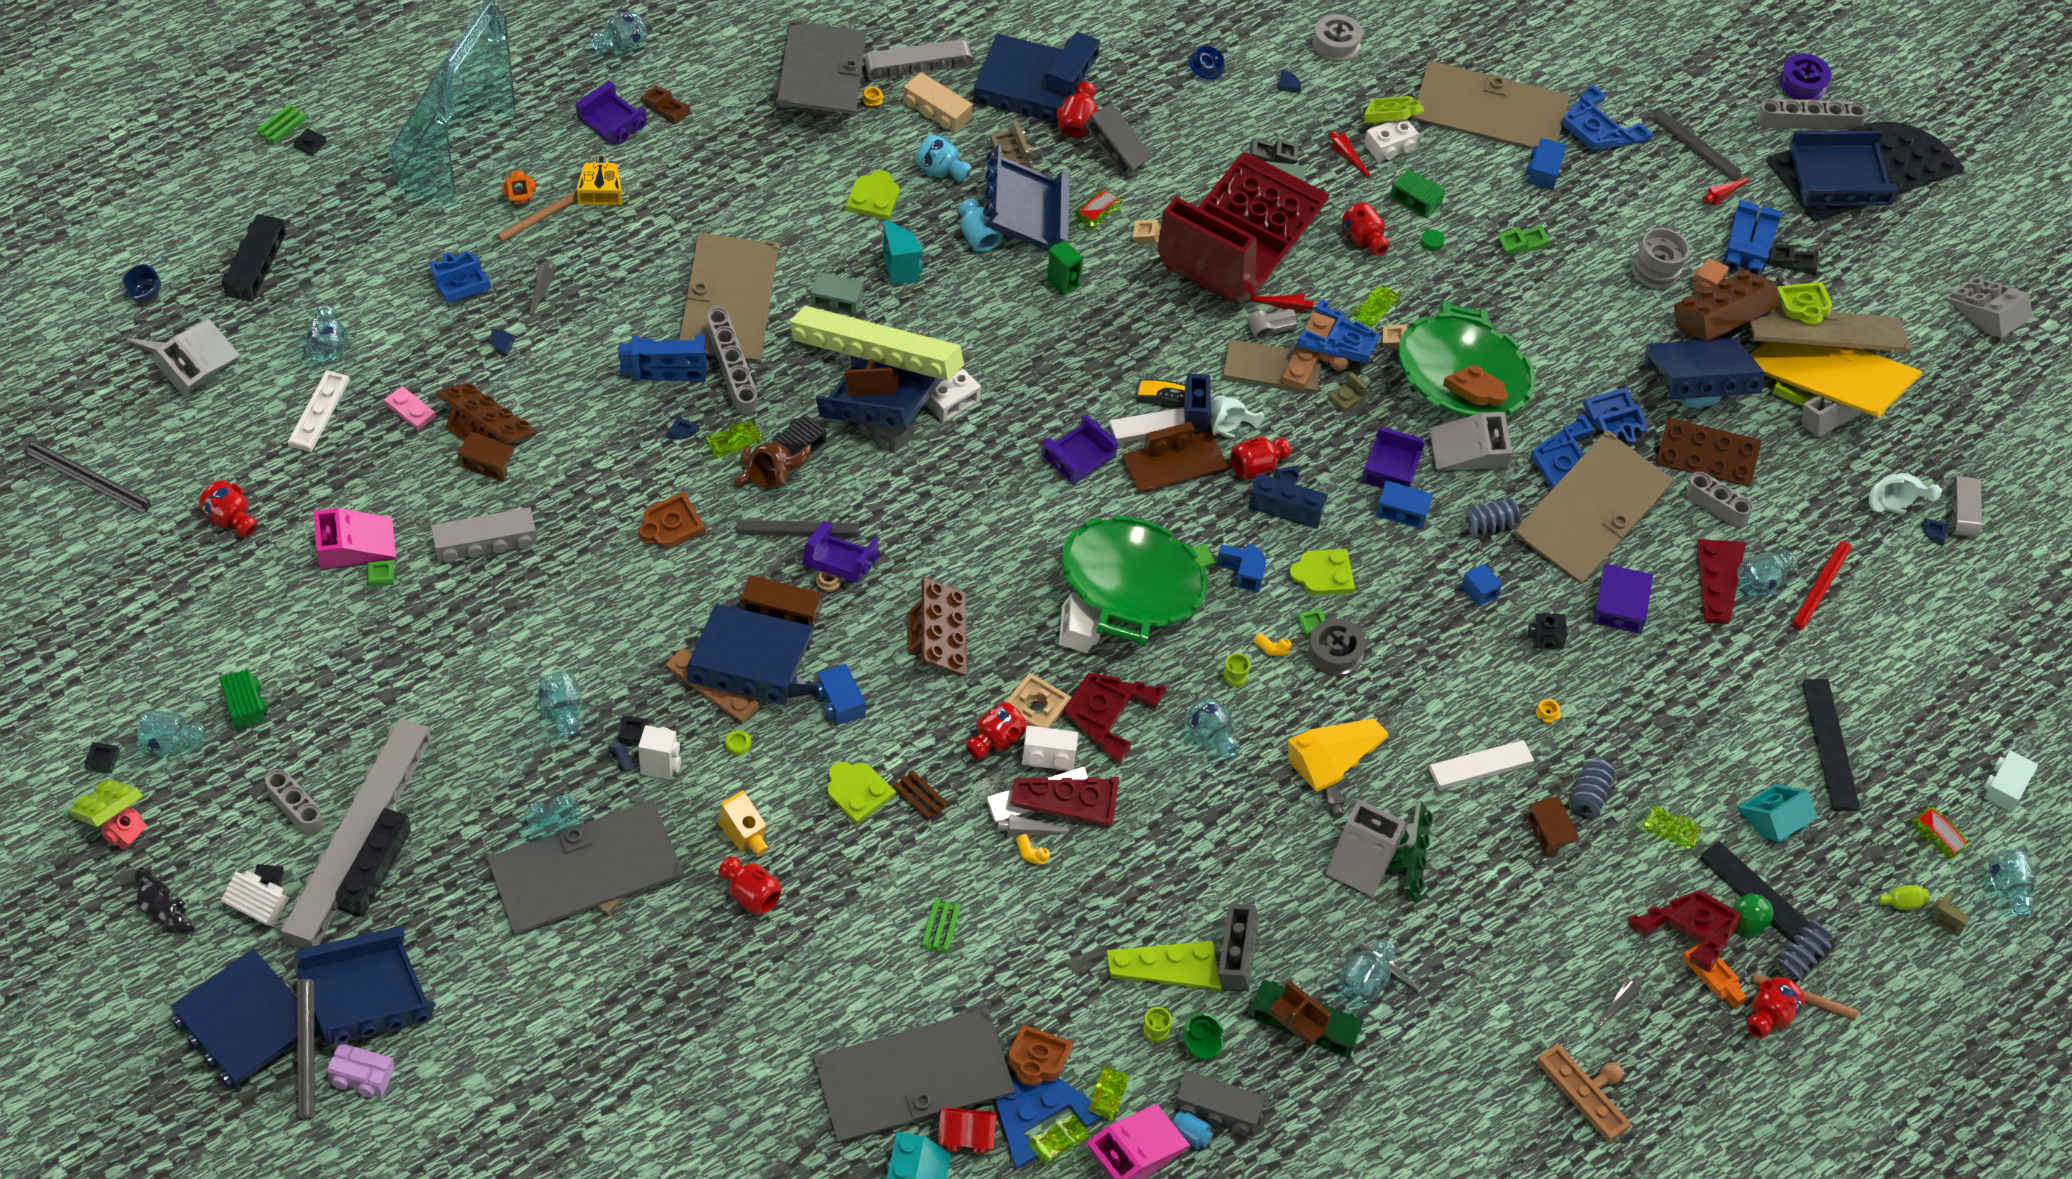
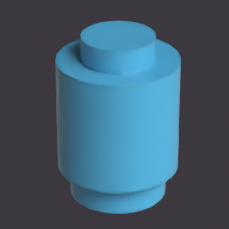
M1180 1111L1172 1121L1190 1146L1196 1150H1199L1201 1146L1205 1148L1210 1143L1213 1133L1210 1132L1211 1125L1189 1112L1185 1114Z

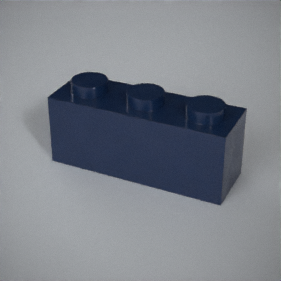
M1078 31L1075 32L1071 39L1068 38L1062 53L1059 52L1053 66H1049L1046 70V89L1066 97L1073 95L1076 85L1082 82L1099 57L1100 40Z
M1258 473L1251 490L1248 508L1318 529L1325 511L1328 494Z

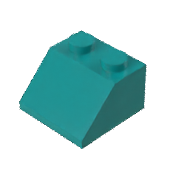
M888 220L883 221L882 251L891 285L919 282V273L923 272L920 259L923 257L922 244L917 243L915 234Z
M1779 784L1772 785L1737 807L1764 838L1774 840L1775 842L1787 840L1790 834L1808 827V823L1817 818L1808 790Z
M897 1131L887 1179H947L952 1154L925 1136Z

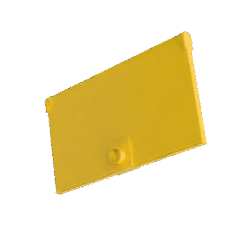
M1765 341L1751 354L1753 359L1763 369L1765 376L1880 418L1922 375L1921 370L1865 351L1862 348Z

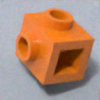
M523 170L509 172L510 176L505 177V182L501 183L503 196H508L509 201L514 200V204L528 203V198H533L532 192H536L534 178L530 179L529 174H524ZM515 183L522 184L521 191L514 190Z

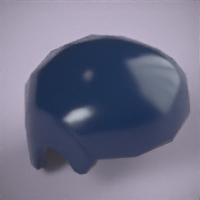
M139 264L130 268L122 280L127 295L130 299L139 303L148 302L155 298L161 288L160 277L154 268L147 264Z

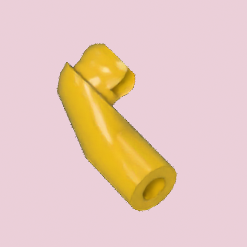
M1259 633L1253 640L1269 656H1285L1292 647L1290 640L1286 638L1280 639L1279 643H1273L1262 633Z
M1026 834L1016 838L1019 851L1024 860L1036 865L1047 863L1050 857L1048 849L1042 847L1038 849L1032 848L1029 837Z

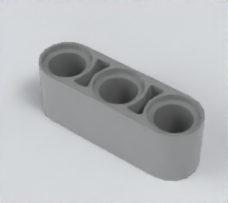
M1696 472L1691 475L1686 489V496L1689 500L1734 527L1740 528L1747 525L1753 510V504L1749 499L1706 473Z
M1955 476L1952 482V490H1954V494H1952V508H1954L1952 527H1954V532L1952 531V534L1978 538L1982 526L1981 480Z
M274 769L270 771L265 777L270 799L301 833L306 836L319 834L323 829V820L318 805L285 770Z

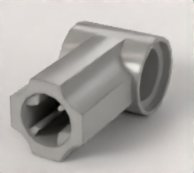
M1291 309L1270 314L1259 310L1253 312L1247 318V323L1257 341H1261L1260 339L1264 338L1268 340L1275 333L1297 328L1296 314Z

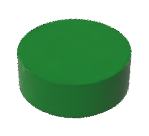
M1427 230L1422 234L1421 245L1428 251H1439L1444 244V235L1437 230Z

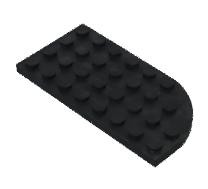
M1873 122L1847 130L1882 131L1879 146L1889 182L1897 184V195L1963 173L1965 167L1941 140L1917 127L1897 122ZM1790 149L1768 156L1766 162L1814 223L1863 207L1804 206Z

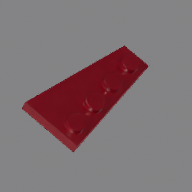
M1698 539L1696 546L1704 623L1729 624L1746 542Z
M1062 777L1059 780L1015 778L1012 783L1009 806L1110 828L1113 824L1119 777H1110L1109 779H1098V777L1072 779V777Z

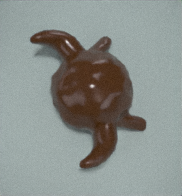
M765 442L756 446L752 452L751 447L747 445L741 454V463L746 470L736 478L735 485L741 487L748 480H751L758 486L767 489H778L780 486H785L788 479L792 476V471L800 469L809 459L811 446L807 445L799 453L791 456L789 449L779 443Z

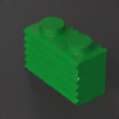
M1407 169L1392 185L1390 197L1429 218L1443 203L1445 189L1436 183L1430 182L1429 179L1426 180L1419 173H1414V171Z
M1066 241L1053 245L1048 251L1047 281L1053 284V287H1056L1059 293L1066 296L1081 287L1080 281L1082 280L1084 257Z
M250 669L220 676L221 688L234 730L265 722L264 712H268L264 696L259 698L257 692L262 691L258 677L252 678Z

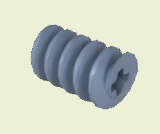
M1508 498L1506 501L1499 500L1497 503L1490 502L1488 505L1484 503L1479 506L1474 505L1465 511L1466 524L1473 537L1477 536L1478 529L1482 535H1485L1487 527L1491 533H1494L1496 525L1499 531H1504L1505 523L1508 529H1513L1514 522H1520V511L1513 498Z
M1590 760L1584 763L1570 800L1571 807L1575 812L1588 818L1600 816V809L1603 808V801L1606 800V793H1608L1609 785L1613 781L1612 777L1615 775L1614 768L1610 764L1601 760Z
M1810 920L1808 923L1811 929L1806 927L1801 929L1804 937L1795 935L1794 940L1796 944L1791 942L1787 944L1789 952L1784 950L1779 952L1782 960L1776 958L1785 970L1798 979L1803 978L1799 971L1800 969L1807 972L1810 971L1807 965L1808 961L1814 964L1818 963L1814 957L1815 953L1822 957L1825 955L1821 948L1822 946L1829 949L1832 948L1829 942L1830 938L1833 939L1832 935L1814 920Z

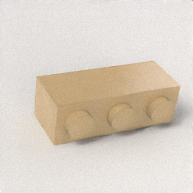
M922 72L904 86L903 101L906 105L922 112L926 118H931L938 122L944 129H949L956 133L972 119V103Z

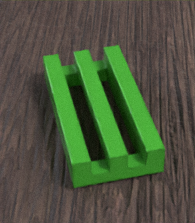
M288 104L258 127L257 133L275 145L307 120L306 114L303 112L300 114L297 108L293 109V106Z
M939 899L934 900L922 942L923 949L948 954L961 904L953 906L948 901H945L944 904L940 903ZM938 909H942L934 943L930 944L929 941ZM948 911H951L953 915L944 947L939 946Z

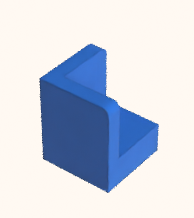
M1482 564L1464 574L1461 587L1477 606L1481 607L1499 597L1502 583L1486 564Z

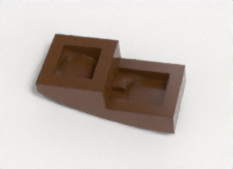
M654 86L640 97L647 107L674 124H677L691 113L688 104L673 99L671 91L658 86Z

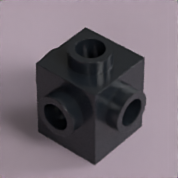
M1535 613L1533 623H1529L1528 637L1533 640V648H1543L1545 650L1564 648L1568 635L1565 614Z

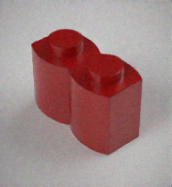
M941 1107L937 1144L943 1145V1149L949 1151H959L960 1147H971V1152L987 1153L988 1149H994L996 1112Z

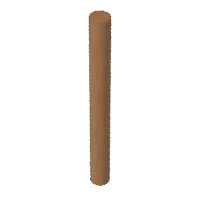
M572 192L498 233L497 238L501 242L511 238L578 200L577 195Z
M1754 973L1751 983L1760 985L1772 978ZM1802 990L1806 1003L1856 1020L1859 1010Z

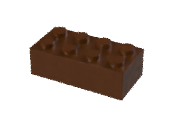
M1748 270L1739 271L1737 275L1720 280L1718 284L1703 288L1701 292L1684 297L1682 301L1675 303L1676 326L1682 332L1709 341L1778 308L1777 285L1775 281L1751 273Z

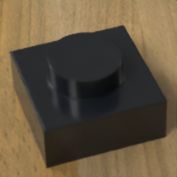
M307 128L293 143L295 148L314 156L327 141L325 136Z
M622 716L618 736L619 743L639 745L645 725L648 726V719Z
M92 742L84 763L86 770L112 773L120 753L119 747Z
M257 864L254 873L262 877L260 882L265 885L271 882L281 886L284 867Z

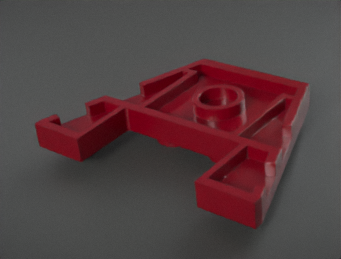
M1087 673L1064 708L1063 715L1112 760L1120 765L1131 749V742L1110 731L1131 699L1156 709L1164 697L1167 687L1157 685V687L1144 685L1145 682L1139 681L1128 683L1120 681V678Z
M1701 890L1670 901V905L1663 908L1655 906L1647 909V914L1639 917L1637 914L1628 917V925L1645 936L1649 935L1663 923H1666L1702 944L1690 953V962L1708 973L1713 969L1741 921L1740 912Z

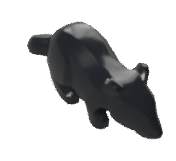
M139 868L135 872L134 877L136 886L139 889L137 904L142 913L159 919L167 927V933L194 932L195 925L193 922L181 914L187 911L183 907L185 905L184 901L179 897L173 900L169 896L171 890L145 868ZM143 877L148 879L150 882L145 883Z

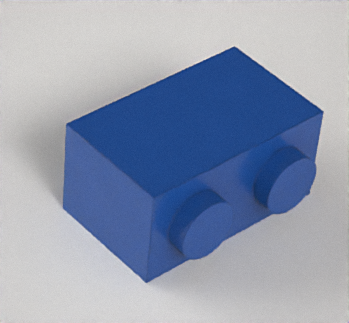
M1540 138L1539 145L1533 146L1530 159H1534V161H1529L1525 174L1529 175L1528 183L1554 190L1567 144Z
M1386 481L1379 500L1376 516L1423 529L1433 494L1399 483Z
M847 664L818 673V684H815V690L819 699L824 698L826 702L825 711L829 719L834 718L838 726L866 716V702Z

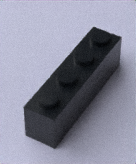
M257 214L254 221L249 223L245 239L240 241L239 251L236 256L232 257L230 268L222 277V287H224L226 297L250 302L254 301L287 234L284 219Z
M383 808L335 893L339 909L361 917L365 916L411 833L408 815Z

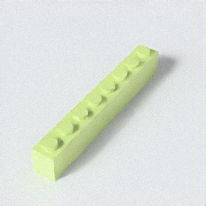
M809 306L803 307L789 321L794 341L866 360L873 359L874 362L949 381L964 366L961 346L958 344Z

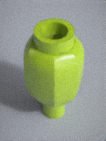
M1918 885L1900 886L1894 888L1889 894H1879L1880 905L1890 904L1897 910H1916L1929 903L1928 890L1922 889Z

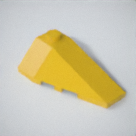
M1374 718L1311 729L1288 740V761L1308 784L1318 792L1338 783L1350 767H1356L1361 757L1365 754H1370L1388 737V732Z

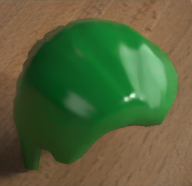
M1759 894L1741 896L1732 907V909L1741 913V921L1735 932L1743 938H1758L1770 925L1773 918L1771 903Z
M1206 1012L1195 1013L1187 1019L1183 1028V1043L1195 1058L1203 1060L1213 1059L1222 1052L1224 1047V1030L1219 1020L1214 1015Z

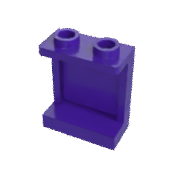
M610 80L575 103L577 118L612 146L619 142H624L628 136L637 130L643 129L647 124L646 109L641 107L636 110L616 94L615 84Z
M1085 414L1082 416L1080 426L1056 442L1050 437L1043 441L1041 456L1072 485H1075L1115 458L1118 443L1115 437L1102 429L1096 420H1092Z
M1380 426L1370 457L1365 464L1361 482L1384 488L1386 481L1411 487L1422 455L1425 439Z
M823 521L805 545L802 564L858 583L863 575H868L872 563L876 564L880 555V550L877 549L879 540L873 539L867 548L832 537L833 524Z
M1604 564L1600 576L1601 582L1597 606L1592 623L1642 634L1647 618L1653 574L1622 568L1617 565Z

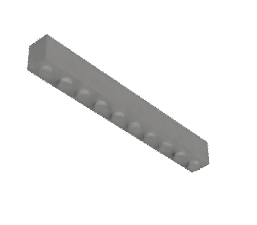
M402 718L399 719L396 726L391 727L385 746L380 747L377 752L374 766L367 770L365 782L361 789L358 788L355 791L350 809L344 811L341 825L337 831L334 830L331 834L326 852L320 854L317 868L313 874L310 873L307 877L302 895L296 897L293 911L282 922L280 931L285 944L300 949L320 944L339 909L336 891L383 808L393 810L431 742L429 727Z

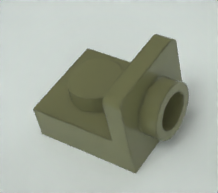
M1351 372L1347 375L1346 383L1331 392L1328 399L1343 413H1346L1365 400L1367 385L1361 378H1358Z
M1949 891L1944 898L1939 896L1931 909L1935 913L1931 920L1959 937L1971 917L1964 914L1960 909L1948 904L1954 894Z

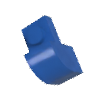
M1247 543L1245 550L1221 544L1216 565L1238 571L1235 587L1260 593L1266 568V559L1261 550Z

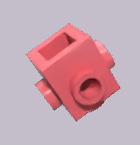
M126 807L107 820L100 830L103 832V837L109 843L117 844L121 849L125 850L145 830L147 825L140 820L141 816L135 809Z

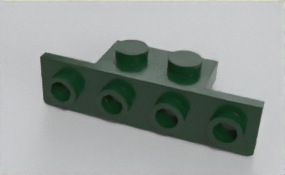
M1416 801L1414 823L1407 824V829L1385 872L1389 875L1407 873L1405 891L1413 902L1420 901L1421 892L1424 890L1423 873L1427 867L1426 850L1430 845L1429 828L1433 823L1432 813L1430 810H1427L1422 801Z

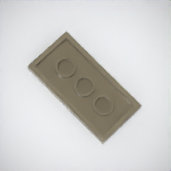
M1229 339L1223 380L1316 395L1322 360L1318 359L1303 391L1281 383L1295 350Z

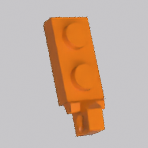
M1699 943L1684 952L1682 959L1721 1000L1726 999L1735 1010L1744 1004L1747 996L1740 990L1739 978L1720 957L1713 969L1708 973L1690 962V953L1702 944Z

